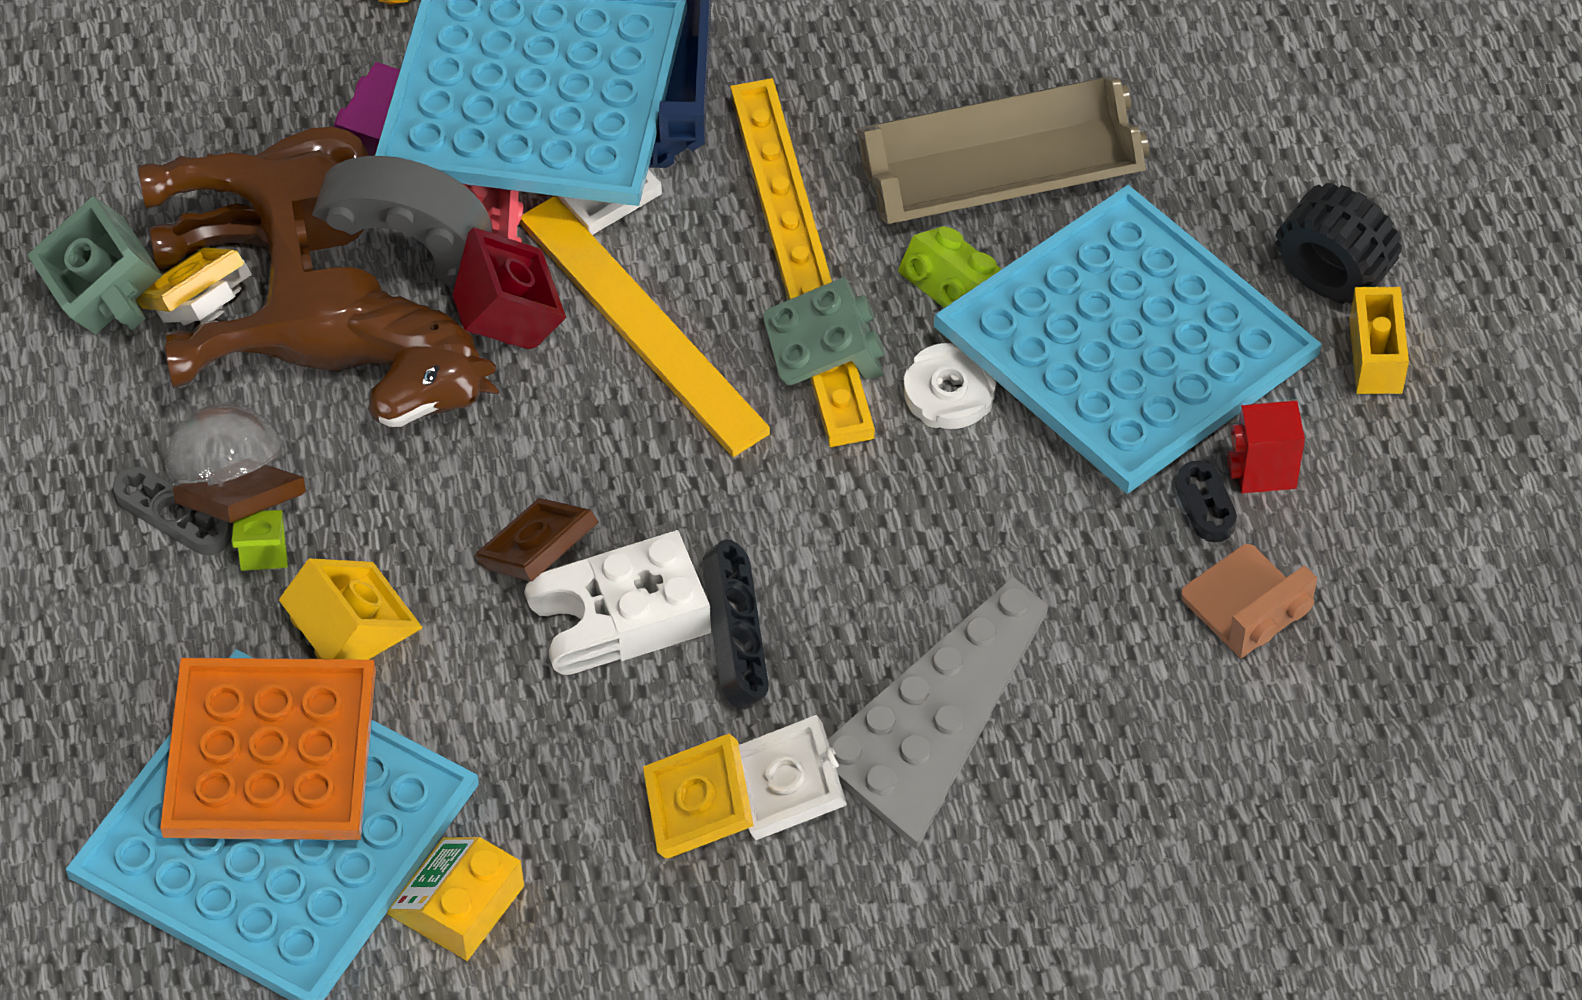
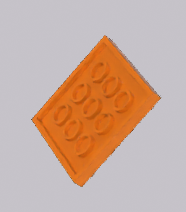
M181 658L160 826L163 838L361 840L376 675L374 660Z

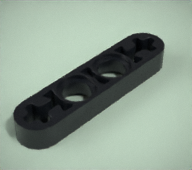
M725 539L705 553L703 569L710 605V618L720 686L724 696L732 705L739 709H747L766 696L769 690L750 560L745 550L738 543ZM726 595L738 605L739 612L731 606ZM732 635L743 644L745 652L736 645Z

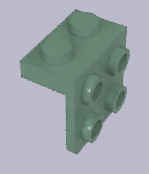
M845 277L765 311L763 318L781 380L786 385H794L849 361H853L865 380L884 376L879 358L885 356V351L875 330L871 331L868 323L874 320L871 305L864 294L857 296Z

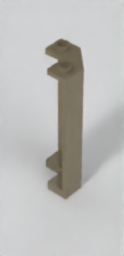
M1112 76L856 128L863 167L868 182L872 181L875 185L877 196L875 203L880 218L887 224L1145 171L1144 158H1149L1150 154L1146 134L1140 132L1138 126L1128 123L1126 111L1131 110V98L1128 87L1122 85L1120 79Z

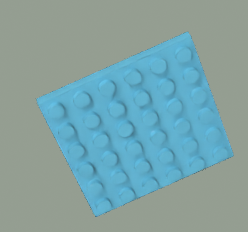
M421 0L375 156H390L416 161L442 171L462 184L639 206L659 127L660 101H665L687 11V0Z
M1126 185L935 314L934 327L1126 494L1133 491L1238 415L1241 405L1253 404L1318 357L1322 346L1317 339L1129 185Z
M235 649L229 658L253 657ZM371 720L361 840L163 838L160 826L171 732L65 870L68 879L288 1000H324L478 787V775Z

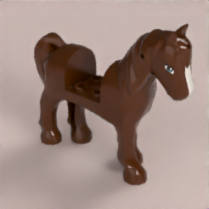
M335 127L310 128L281 139L255 156L232 152L220 155L208 153L206 157L190 158L179 156L163 165L152 163L138 165L146 209L161 206L168 198L178 193L205 189L237 193L252 204L250 206L234 203L201 214L186 213L182 214L174 224L150 226L153 254L159 271L175 267L186 255L198 249L234 242L254 245L265 249L271 257L268 295L265 305L259 311L250 316L225 321L215 318L212 321L199 323L190 332L173 331L166 333L165 350L173 389L189 384L207 364L220 357L234 352H251L272 356L298 366L327 371L352 369L366 363L391 364L386 375L372 388L368 405L372 418L376 422L391 428L402 427L420 417L470 407L476 402L481 392L499 394L496 386L485 378V376H489L496 371V365L488 359L480 358L478 350L475 348L473 337L459 326L454 319L442 311L433 310L428 306L417 304L401 296H390L385 291H382L375 276L362 269L332 267L313 271L310 251L347 245L357 239L364 231L362 229L350 235L345 231L332 228L327 222L312 215L326 172L343 161L368 156V152L361 139L351 132Z

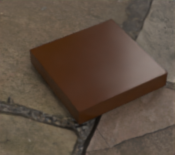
M251 459L243 460L173 487L175 503L230 523L301 496L306 492L303 476Z
M538 498L478 550L474 557L486 570L532 582L599 522L590 509Z

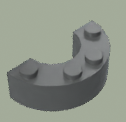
M390 156L356 157L333 166L325 174L312 213L313 216L327 222L332 228L345 231L350 235L362 229L379 227L394 229L414 237L424 244L434 257L435 264L431 276L446 283L453 290L468 232L475 227L492 233V223L486 208L466 186L446 173L428 165Z

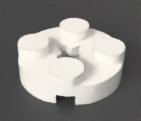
M941 343L925 348L914 357V364L909 370H906L904 376L905 401L911 412L928 427L944 429L967 427L978 422L992 408L996 392V380L953 343ZM945 380H950L953 385L961 384L962 386L954 392H946L941 389Z

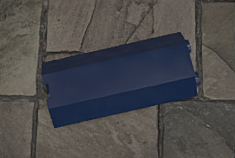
M687 0V11L665 101H660L659 127L649 168H667L674 164V157L687 148L694 151L705 144L712 0Z

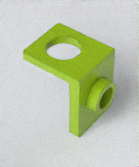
M283 510L260 511L234 521L232 547H238L241 571L288 568Z

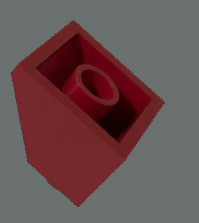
M475 227L468 232L452 295L464 330L472 334H479L499 340L509 345L525 349L536 348L567 318L542 249Z

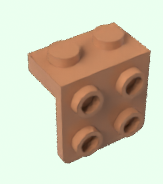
M1244 544L1182 588L1181 599L1242 659L1258 646L1266 644L1275 634L1290 623L1302 618L1310 611L1314 605L1317 577L1304 565L1286 578L1255 546Z

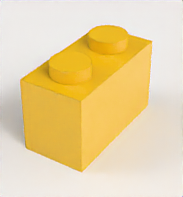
M1355 287L1349 324L1356 394H1403L1409 357L1401 287Z

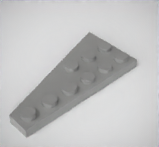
M1014 577L827 739L829 747H832L835 751L834 757L839 764L836 770L840 784L917 850L932 820L940 810L955 778L959 775L988 722L997 701L1005 691L1020 659L1024 656L1047 614L1048 605Z

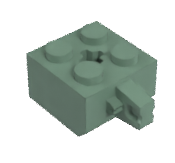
M94 195L27 254L60 307L74 321L94 334L101 331L115 317L120 323L126 324L129 329L133 330L146 318L135 300L163 276L124 217Z

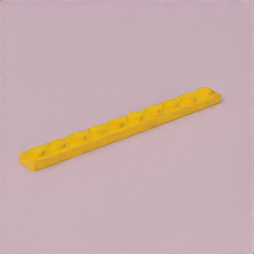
M770 78L730 86V92L788 300L831 283L832 280L774 80ZM853 361L810 378L829 447L875 439L874 424L858 369Z

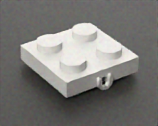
M817 715L739 745L754 824L753 827L749 828V831L755 840L847 805L836 770L839 764L834 757L835 751L832 747H829L823 723Z

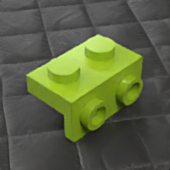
M946 226L913 235L898 268V272L944 308L1002 270L997 266L994 258L977 251L964 241L961 233Z

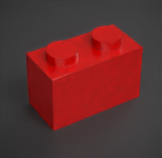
M1298 401L1241 405L1239 424H1234L1231 427L1233 451H1228L1227 455L1230 479H1239L1241 494L1297 489L1305 443Z

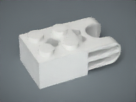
M678 530L542 572L532 582L529 581L525 587L524 594L528 605L539 616L571 614L581 619L571 629L555 636L549 649L550 661L553 669L562 675L575 674L619 659L624 661L711 633L710 605Z

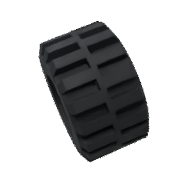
M1325 183L1323 186L1318 184L1313 186L1310 191L1308 190L1276 232L1278 240L1275 242L1276 249L1281 253L1280 259L1290 269L1289 272L1294 278L1324 298L1332 299L1340 304L1347 302L1351 305L1355 287H1377L1399 259L1402 245L1399 243L1401 238L1398 231L1392 227L1394 223L1389 216L1381 211L1382 208L1371 202L1367 199V196L1359 191L1356 193L1350 187L1344 185L1338 187L1333 183Z

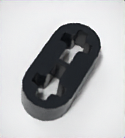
M1199 460L1184 464L1178 472L1176 490L1194 531L1205 541L1213 543L1225 541L1234 533L1237 514L1217 470L1209 463ZM1191 477H1197L1200 482L1206 481L1205 495H1201L1195 484H1190ZM1209 507H1211L1217 519L1223 518L1222 526L1216 527L1213 521H1207Z

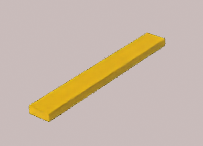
M557 196L551 197L522 215L520 225L732 457H735L770 435L768 424Z

